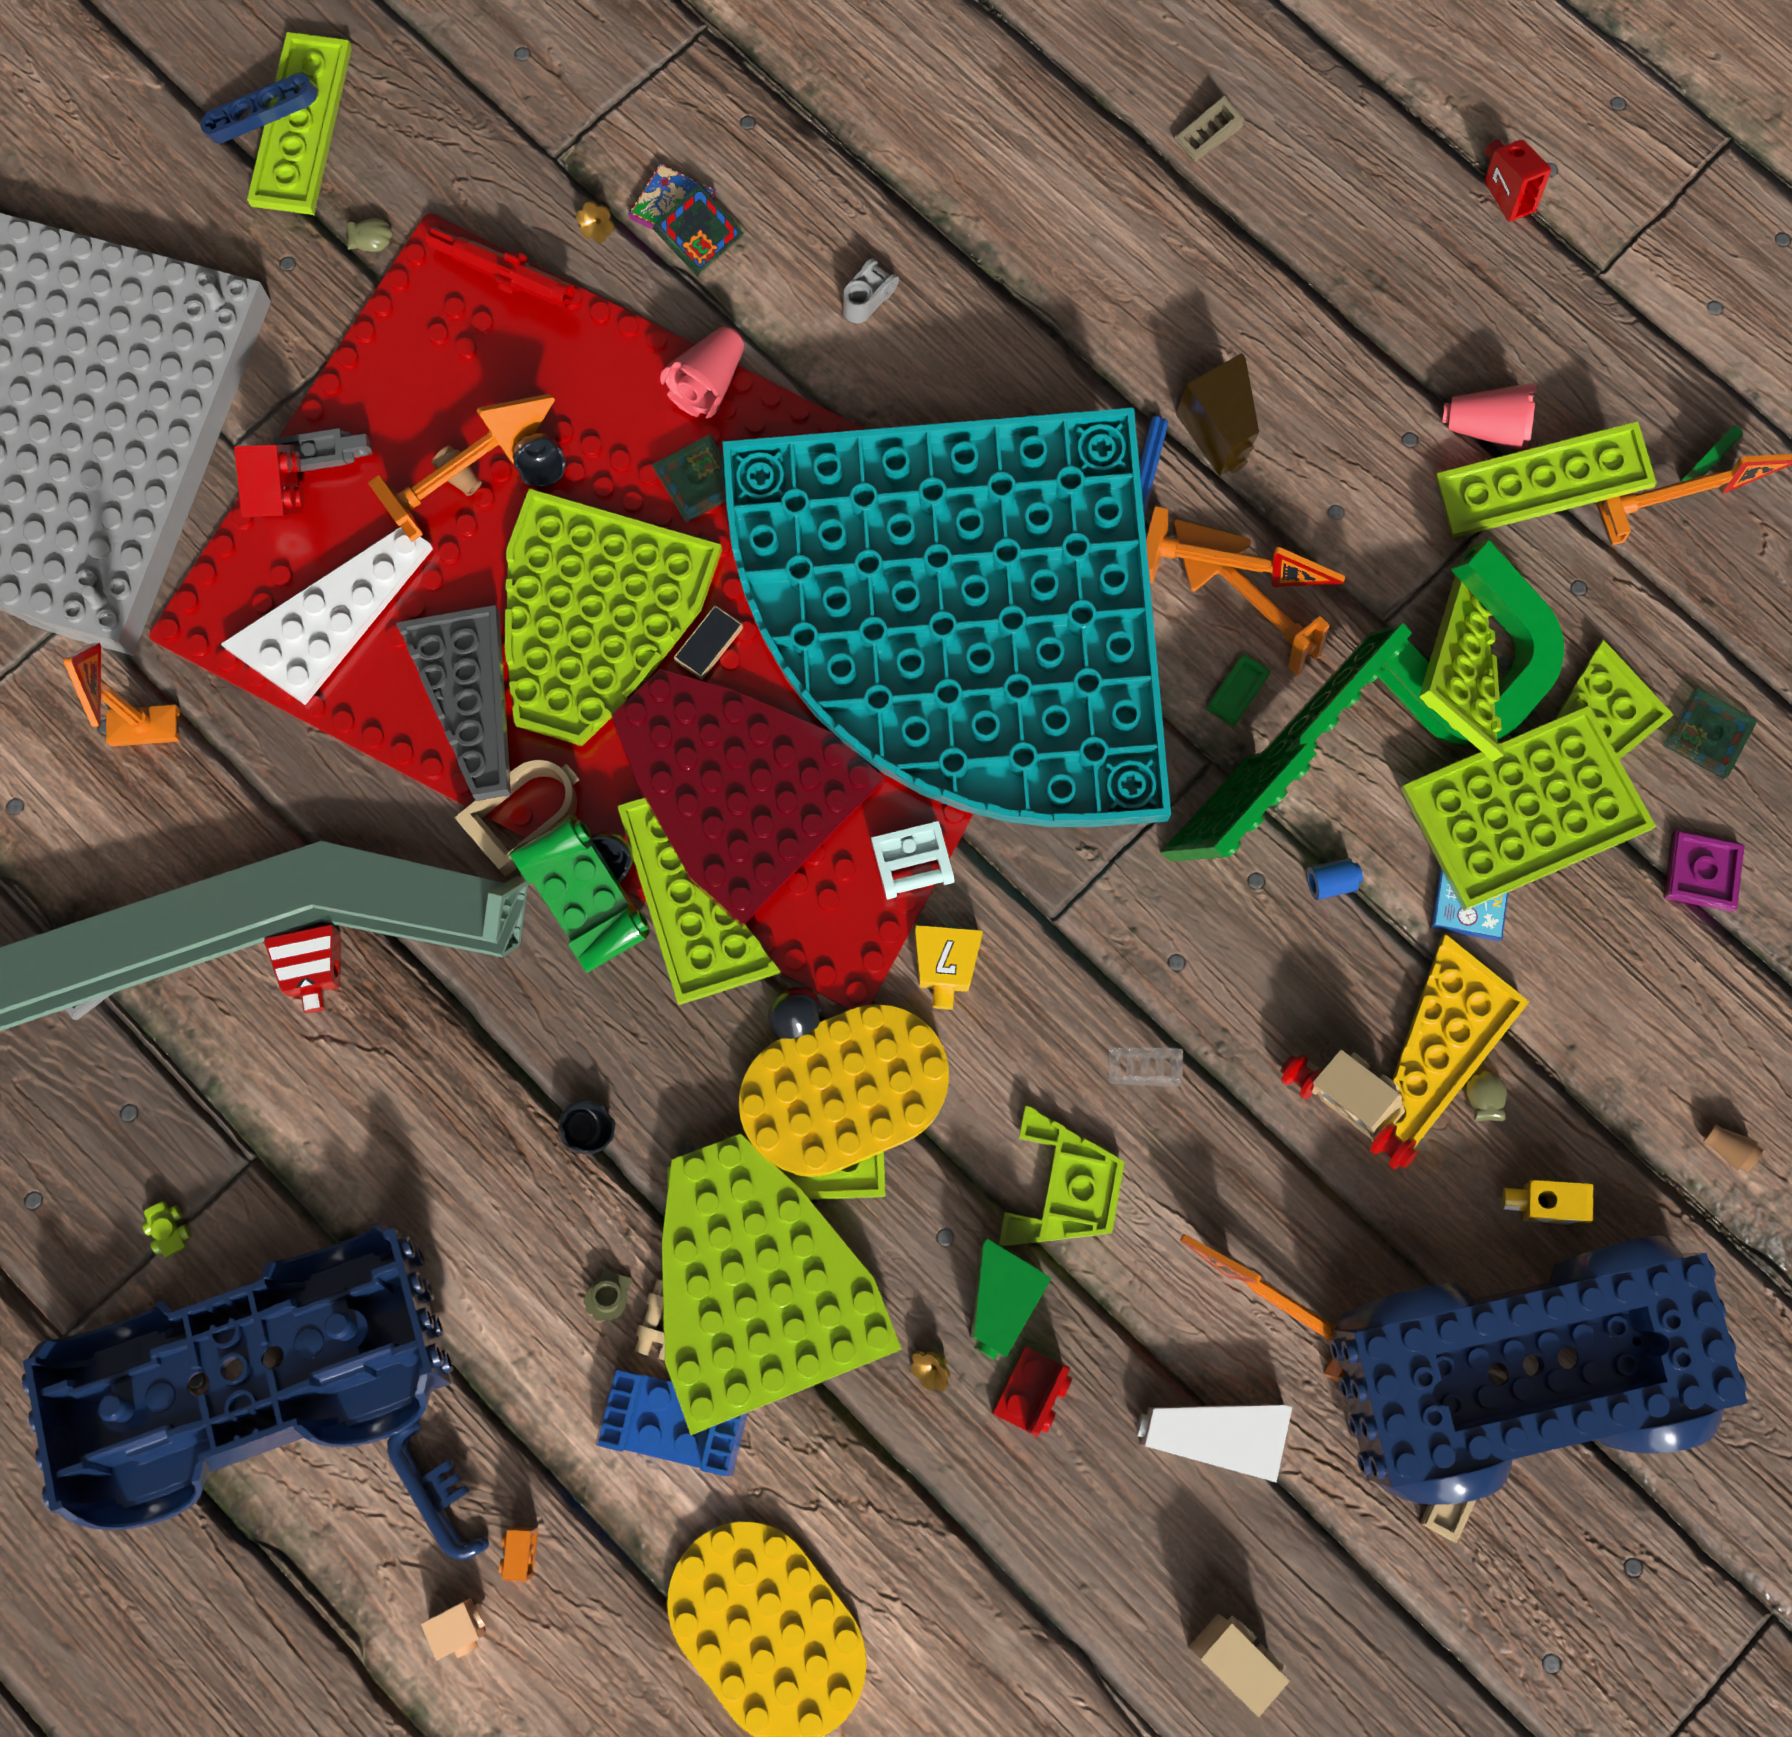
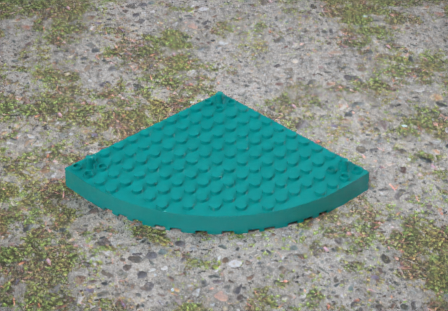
M1134 408L723 442L726 504L730 537L744 595L763 640L788 683L814 716L845 745L883 774L921 795L965 812L1005 822L1045 827H1102L1168 821L1171 816Z

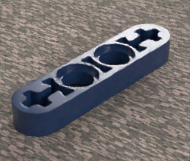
M294 74L210 110L201 120V130L214 143L226 142L310 106L317 98L318 89L305 74ZM278 97V101L275 103V105L270 108H267L271 100ZM250 109V113L247 115V117L240 120L241 115L246 110Z

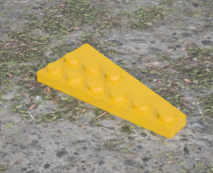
M1446 934L1441 937L1392 1081L1400 1088L1398 1093L1403 1097L1401 1100L1405 1110L1404 1114L1395 1123L1397 1125L1396 1135L1403 1140L1412 1137L1417 1141L1416 1145L1530 1002Z

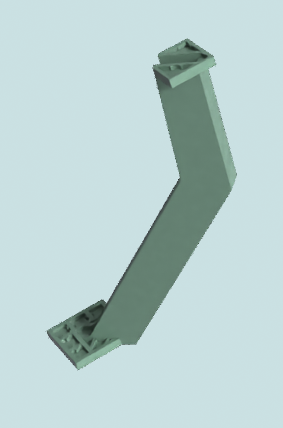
M319 841L0 947V1031L264 942L265 938L285 935L320 922L503 958L520 946L528 883L525 878L514 877L505 883Z

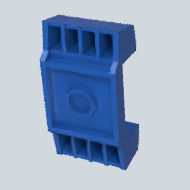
M614 1368L595 1444L620 1452L626 1450L700 1468V1471L733 1476L748 1413L690 1435L671 1381Z

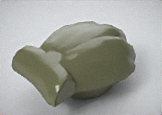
M369 218L357 224L355 222H348L346 224L348 250L358 248L365 251L378 252L390 244L389 239L393 236V232L389 229V224L379 218Z
M1483 1071L1480 1075H1474L1468 1081L1466 1088L1469 1102L1474 1109V1121H1505V1112L1503 1110L1507 1097L1505 1082L1498 1075H1492L1487 1071Z
M603 1267L601 1277L585 1294L584 1305L586 1306L587 1313L592 1314L595 1321H602L604 1319L612 1321L614 1318L620 1317L626 1307L627 1289L633 1279Z

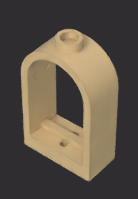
M533 760L519 765L510 772L511 794L527 781L536 777L554 778L565 786L566 791L565 800L560 810L517 846L533 839L569 815L576 813L577 794L573 785L579 781V778L567 764L560 768L549 761ZM509 796L480 801L475 800L454 818L504 877H506L517 866L510 857V852L482 821V818Z

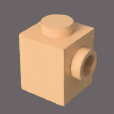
M469 1598L426 1620L421 1626L437 1661L452 1652H455L456 1657L459 1658L478 1648L476 1640L486 1634L483 1627L487 1625V1621L481 1606L478 1603L474 1605L472 1599Z

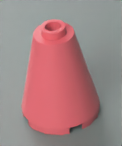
M719 327L667 364L661 372L660 381L662 385L666 382L670 389L667 393L670 400L692 416L698 417L700 413L707 414L706 418H711L721 406L743 353L744 342L740 333L733 328Z
M1523 384L1452 396L1451 403L1444 404L1442 423H1449L1448 430L1519 451L1528 450V442H1523V440H1530L1535 402H1533V395H1529V393H1536V384Z

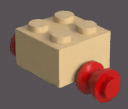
M1340 1050L1325 1069L1319 1068L1316 1071L1307 1066L1308 1057L1304 1054L1298 1057L1292 1055L1285 1061L1280 1069V1072L1283 1074L1281 1078L1283 1084L1288 1086L1295 1083L1301 1088L1299 1096L1304 1100L1318 1093L1322 1102L1373 1140L1370 1152L1374 1155L1384 1152L1390 1157L1389 1166L1395 1170L1399 1166L1406 1168L1411 1164L1418 1153L1414 1149L1417 1141L1412 1137L1403 1140L1396 1135L1397 1125L1395 1123L1404 1114L1405 1110L1401 1100L1403 1097L1398 1093L1400 1088L1395 1082L1383 1074L1380 1078L1375 1076L1368 1070L1371 1067L1368 1062L1354 1052L1349 1056Z

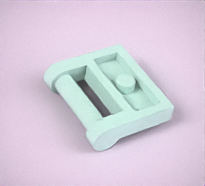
M939 821L871 838L886 900L897 897V893L941 882L944 885L954 883L953 871ZM934 860L938 861L939 869L893 880L891 873L893 870Z

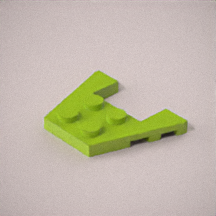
M1025 1106L1018 1139L1055 1147L1042 1219L1039 1220L1005 1212L998 1245L1005 1247L1111 1234L1125 1161L1089 1140L1074 1134L1058 1122L1052 1121L1038 1113L1032 1107Z

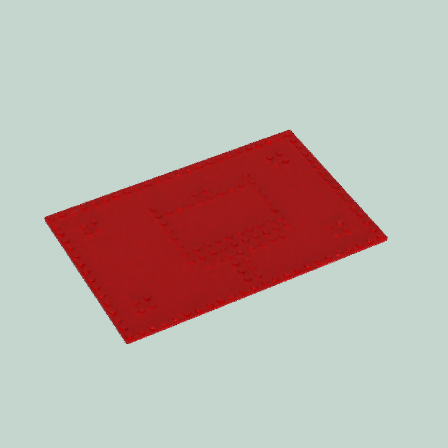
M428 213L423 217L279 435V437L340 428L342 432L350 431L352 436L366 434L371 441L372 454L358 458L354 457L355 462L347 463V465L297 472L298 486H302L305 499L304 506L300 507L301 513L241 517L240 498H238L151 629L149 638L155 644L467 808L476 799L472 796L457 762L456 755L444 733L445 730L440 719L437 717L420 679L417 667L409 654L405 640L396 623L496 605L500 612L510 772L519 765L533 760L549 761L560 768L567 764L579 778V781L573 785L577 794V810L575 813L577 818L585 823L591 836L592 834L608 831L621 836L629 844L618 806L642 799L643 796L635 782L632 769L625 756L612 718L583 746L519 728L514 723L513 700L509 686V670L505 656L506 579H508L506 553L528 490H536L721 544L722 552L702 610L647 681L659 669L701 680L676 663L674 657L713 607L717 606L740 622L743 629L701 681L733 689L830 731L814 716L788 683L763 640L744 595L732 551L726 498L687 518L658 472L661 468L706 444L712 445L724 465V441L867 429L738 365L719 410L711 418H706L707 414L700 413L698 417L692 416L670 400L667 395L670 389L666 382L663 385L661 384L660 377L666 365L694 346V343L529 261L526 262L530 263L532 267L574 286L575 294L570 306L562 308L522 290L520 293L514 291L513 295L498 289L500 283L496 282L495 278L454 260L451 255L428 246L429 242L426 241V234H430L431 227H436L456 237H464L470 241L480 243L502 254H505V252L511 254V252L441 217ZM546 394L553 396L555 400L535 433H545L548 436H552L562 447L566 461L563 477L553 485L544 487L528 485L523 482L520 473L515 469L514 464L507 457L501 446L497 445L469 465L476 477L482 482L472 495L467 496L462 490L447 481L421 499V504L410 512L423 533L420 537L431 544L432 551L306 705L221 645L232 636L400 528L368 482L380 475L397 494L408 486L411 489L435 471L431 462L444 447L451 446L454 450L459 449L460 452H463L489 433L488 427L477 412L479 407ZM685 464L681 466L687 467L690 470L693 477H696L697 473L694 474L691 470L692 465ZM681 467L669 473L677 488L682 483L678 475ZM715 471L714 475H708L709 477L706 479L709 482V487L699 486L701 491H705L708 494L701 501L696 500L693 503L690 500V497L693 495L690 491L686 495L681 494L689 508H693L726 490L725 482L719 472ZM691 483L690 487H695V484ZM874 766L872 767L884 777L883 783L745 924L778 967L780 974L848 1010L872 1004L936 884L897 893V897L886 900L871 838L939 821L950 860L974 815L973 813L959 810L921 795L883 774ZM551 777L533 778L523 784L484 817L526 839L560 810L565 800V786L560 781ZM633 859L632 867L620 882V885L625 892L646 902ZM934 860L893 870L891 873L893 880L939 869L938 861Z

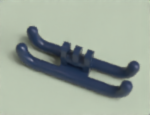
M418 1420L404 1431L388 1438L387 1453L390 1462L443 1552L456 1560L470 1559L484 1552L489 1546V1540L485 1536H479L471 1541H465L458 1535L444 1509L469 1493L470 1490L467 1485H464L454 1493L452 1492L450 1487L462 1479L459 1472L445 1480L443 1473L448 1472L455 1466L452 1459L447 1460L424 1476L409 1449L411 1437L419 1432L421 1428V1423Z

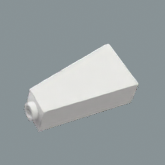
M1281 1404L1148 1407L1147 1415L1141 1414L1136 1434L1141 1437L1140 1445L1277 1482L1292 1407Z

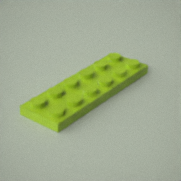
M286 33L275 82L294 74L302 73L315 84L318 89V95L310 106L264 126L247 197L251 207L315 214L352 51L349 40ZM278 97L271 100L269 108L275 105Z
M1638 421L1436 473V481L1452 538L1654 488L1657 483Z

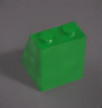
M989 1239L982 1242L978 1253L970 1338L976 1341L974 1349L995 1360L997 1355L1007 1357L1052 1278Z

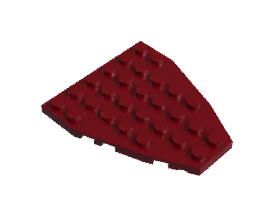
M659 669L611 715L637 787L658 825L664 831L674 853L677 854L689 880L741 927L749 921L884 780L880 773L845 745L834 733L733 689Z

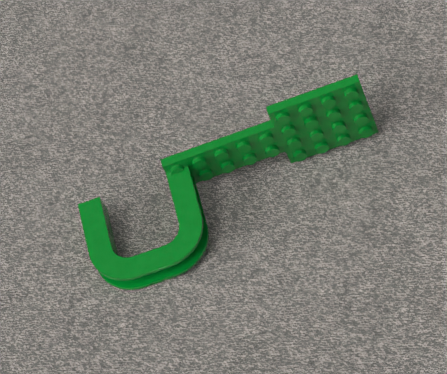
M1487 540L1471 546L1450 570L1510 634L1515 645L1513 665L1498 682L1500 700L1494 703L1495 715L1501 718L1502 730L1497 732V739L1515 730L1555 684L1563 664L1564 639L1560 624L1552 609L1493 543ZM1400 623L1370 632L1261 753L1247 755L1160 853L1170 862L1228 858L1233 855L1242 843L1239 840L1245 833L1253 831L1263 822L1265 817L1262 814L1270 805L1278 804L1287 795L1288 791L1286 788L1293 780L1300 779L1308 772L1311 767L1309 762L1317 754L1314 751L1317 746L1315 740L1322 733H1326L1335 727L1340 720L1338 715L1341 711L1354 705L1362 696L1359 691L1366 684L1374 682L1377 678L1387 686L1414 717L1434 736L1453 744H1472L1459 731L1453 729L1435 710L1429 708L1419 697L1429 662L1408 641L1407 638L1412 632L1405 624Z

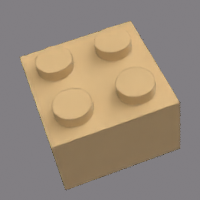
M1218 1613L1188 1648L1252 1712L1260 1717L1290 1682L1281 1673L1286 1666L1262 1644L1255 1647L1252 1643L1257 1637L1242 1622L1238 1621L1234 1616L1227 1620Z

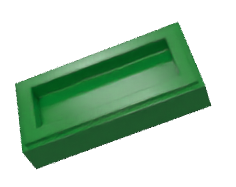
M1734 424L1680 482L1706 475L1743 435V431Z
M1243 653L1205 710L1234 728L1272 671Z

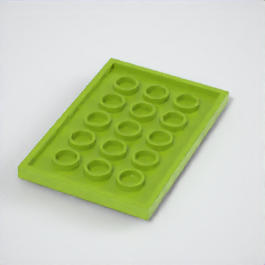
M1590 705L1501 743L1504 756L1495 761H1492L1483 752H1480L1407 783L1401 788L1463 911L1642 835L1656 827Z

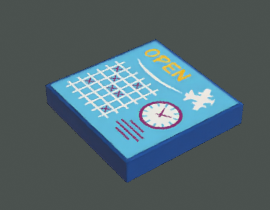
M1439 864L1430 928L1499 942L1503 938L1508 893L1463 911Z

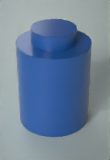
M1349 857L1310 866L1306 871L1308 887L1316 901L1357 891L1359 883L1363 882L1360 865L1357 862L1354 863Z

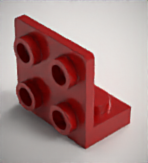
M1024 1346L992 1414L1036 1437L1039 1436L1041 1431L1047 1433L1056 1416V1412L1051 1410L1057 1396L1064 1398L1073 1377L1068 1375L1071 1367L1057 1363Z

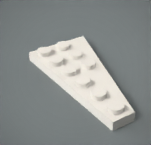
M400 527L221 645L306 705L433 548L429 542L421 537L411 542Z

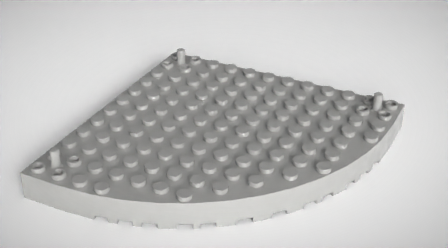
M0 213V610L30 625L89 644L100 643L103 648L134 655L271 304L259 281Z

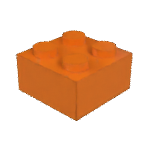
M513 1526L507 1530V1534H503L502 1548L505 1549L504 1559L501 1558L499 1564V1574H502V1580L526 1582L533 1577L538 1527Z

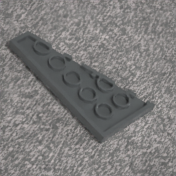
M496 605L396 623L405 640L409 654L417 667L420 679L437 717L440 719L445 730L444 733L456 755L457 762L472 796L476 801L511 795L500 612Z

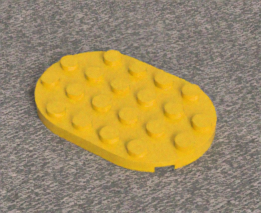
M866 1005L851 1009L820 1022L817 1028L806 1035L794 1039H779L754 1059L744 1076L739 1094V1113L744 1132L749 1142L766 1160L782 1170L794 1173V1175L822 1176L840 1171L915 1138L931 1125L939 1114L948 1090L949 1066L947 1056L935 1032L919 1017L904 1009L888 1005Z
M733 1521L714 1527L697 1538L689 1546L677 1563L669 1585L667 1607L670 1626L677 1644L733 1720L754 1737H824L839 1727L852 1712L861 1695L866 1676V1648L856 1619L805 1551L793 1538L782 1530L766 1523L752 1521Z

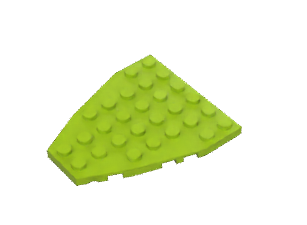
M529 489L506 553L508 579H506L505 656L509 670V686L513 700L512 708L515 725L519 728L583 746L612 718L611 715L647 681L700 613L722 552V545Z
M741 1134L672 1159L662 1237L665 1365L690 1435H694L902 1349L873 1276L803 1191L774 1164L766 1160Z

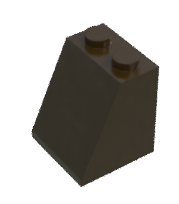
M1243 353L1186 384L1176 413L1178 419L1219 477L1228 471L1235 473L1248 463L1247 458L1254 449V443L1259 434L1248 367Z

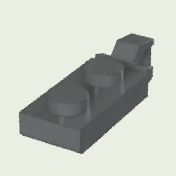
M340 428L274 439V445H294V449L299 452L301 459L300 472L347 465V463L355 462L354 457L358 458L372 454L371 441L366 434L352 436L350 431L342 432Z

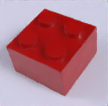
M294 445L234 446L241 517L282 516L301 513L300 507L304 506L305 501L303 488L298 486L297 472L301 471V459L299 452L295 451Z

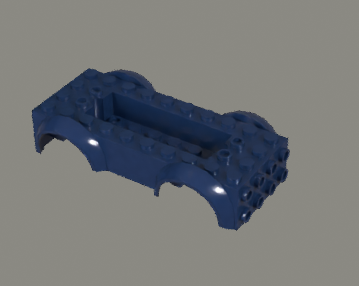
M379 1221L371 1224L374 1227L340 1243L303 1255L268 1262L264 1266L259 1281L185 1308L172 1311L164 1302L159 1301L154 1303L156 1306L150 1310L114 1324L78 1335L38 1343L28 1359L23 1360L25 1373L22 1375V1385L26 1394L30 1397L32 1410L29 1411L28 1418L30 1426L37 1436L39 1448L35 1451V1458L44 1475L45 1486L42 1488V1497L46 1507L50 1509V1512L60 1514L70 1522L88 1528L126 1530L144 1527L167 1520L191 1507L201 1496L208 1473L302 1438L323 1446L353 1447L389 1438L416 1423L424 1414L432 1391L451 1384L448 1373L453 1371L450 1355L446 1349L442 1350L439 1336L443 1335V1327L439 1316L432 1313L429 1301L434 1300V1293L429 1280L423 1279L420 1266L425 1265V1260L419 1244L414 1245L409 1236H404L397 1229H390ZM273 1346L280 1347L284 1353L283 1361L275 1368H267L263 1363L265 1351ZM234 1360H241L243 1363L241 1375L235 1380H228L226 1377L227 1366ZM198 1373H205L209 1378L208 1389L201 1395H192L189 1391L191 1378Z
M1650 1236L1599 1248L1557 1263L1547 1283L1473 1299L1456 1282L1435 1284L1386 1296L1343 1313L1336 1325V1329L1331 1330L1333 1339L1330 1340V1350L1334 1360L1339 1362L1340 1367L1343 1369L1344 1376L1339 1377V1387L1344 1399H1348L1351 1414L1348 1415V1425L1352 1435L1357 1437L1360 1452L1357 1453V1462L1361 1473L1364 1476L1366 1475L1367 1480L1377 1483L1386 1492L1403 1500L1431 1505L1458 1504L1484 1498L1500 1490L1507 1482L1512 1460L1596 1439L1602 1445L1617 1450L1650 1454L1687 1450L1711 1440L1718 1431L1724 1409L1748 1404L1745 1394L1747 1389L1746 1381L1738 1369L1735 1358L1736 1345L1732 1336L1728 1333L1724 1318L1726 1315L1725 1305L1718 1296L1714 1282L1716 1277L1715 1269L1712 1262L1708 1259L1707 1253H1682L1665 1236ZM1566 1346L1571 1347L1577 1355L1576 1364L1569 1369L1563 1368L1558 1362V1352ZM1528 1355H1533L1538 1361V1370L1532 1376L1527 1375L1523 1369V1361ZM1496 1362L1502 1363L1508 1372L1506 1381L1501 1385L1492 1383L1488 1376L1490 1366Z

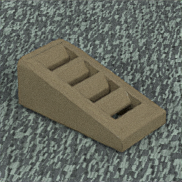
M1223 95L1174 137V140L1193 162H1196L1238 132L1244 126V118ZM1221 115L1228 123L1224 126L1218 120V116ZM1212 122L1219 131L1214 133L1207 124ZM1202 129L1209 139L1205 141L1197 132L1198 130ZM1192 136L1200 147L1195 150L1188 142V137Z

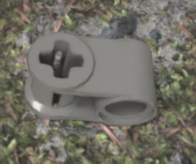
M873 258L869 259L859 273L844 288V317L852 323H862L868 320L874 311L893 294L899 283V277L895 274H888L878 266V261ZM856 300H857V301H861V302H863V303H854V302H852V301H856Z

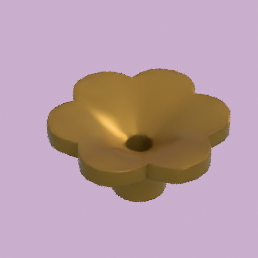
M588 201L584 204L583 209L576 214V220L581 225L580 232L587 239L593 238L595 242L602 243L607 239V235L614 231V224L610 220V211L605 206H598L595 202Z
M916 1351L912 1356L914 1363L910 1367L913 1375L920 1379L921 1384L926 1389L933 1390L936 1388L938 1391H945L949 1386L947 1379L950 1377V1371L946 1366L948 1363L946 1357L940 1353Z

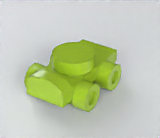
M160 1202L143 1212L147 1220L141 1223V1226L146 1235H152L156 1239L150 1243L156 1255L162 1253L164 1258H168L187 1248L184 1241L192 1235L185 1224L179 1228L177 1227L175 1221L183 1217L177 1205L169 1208L166 1202Z

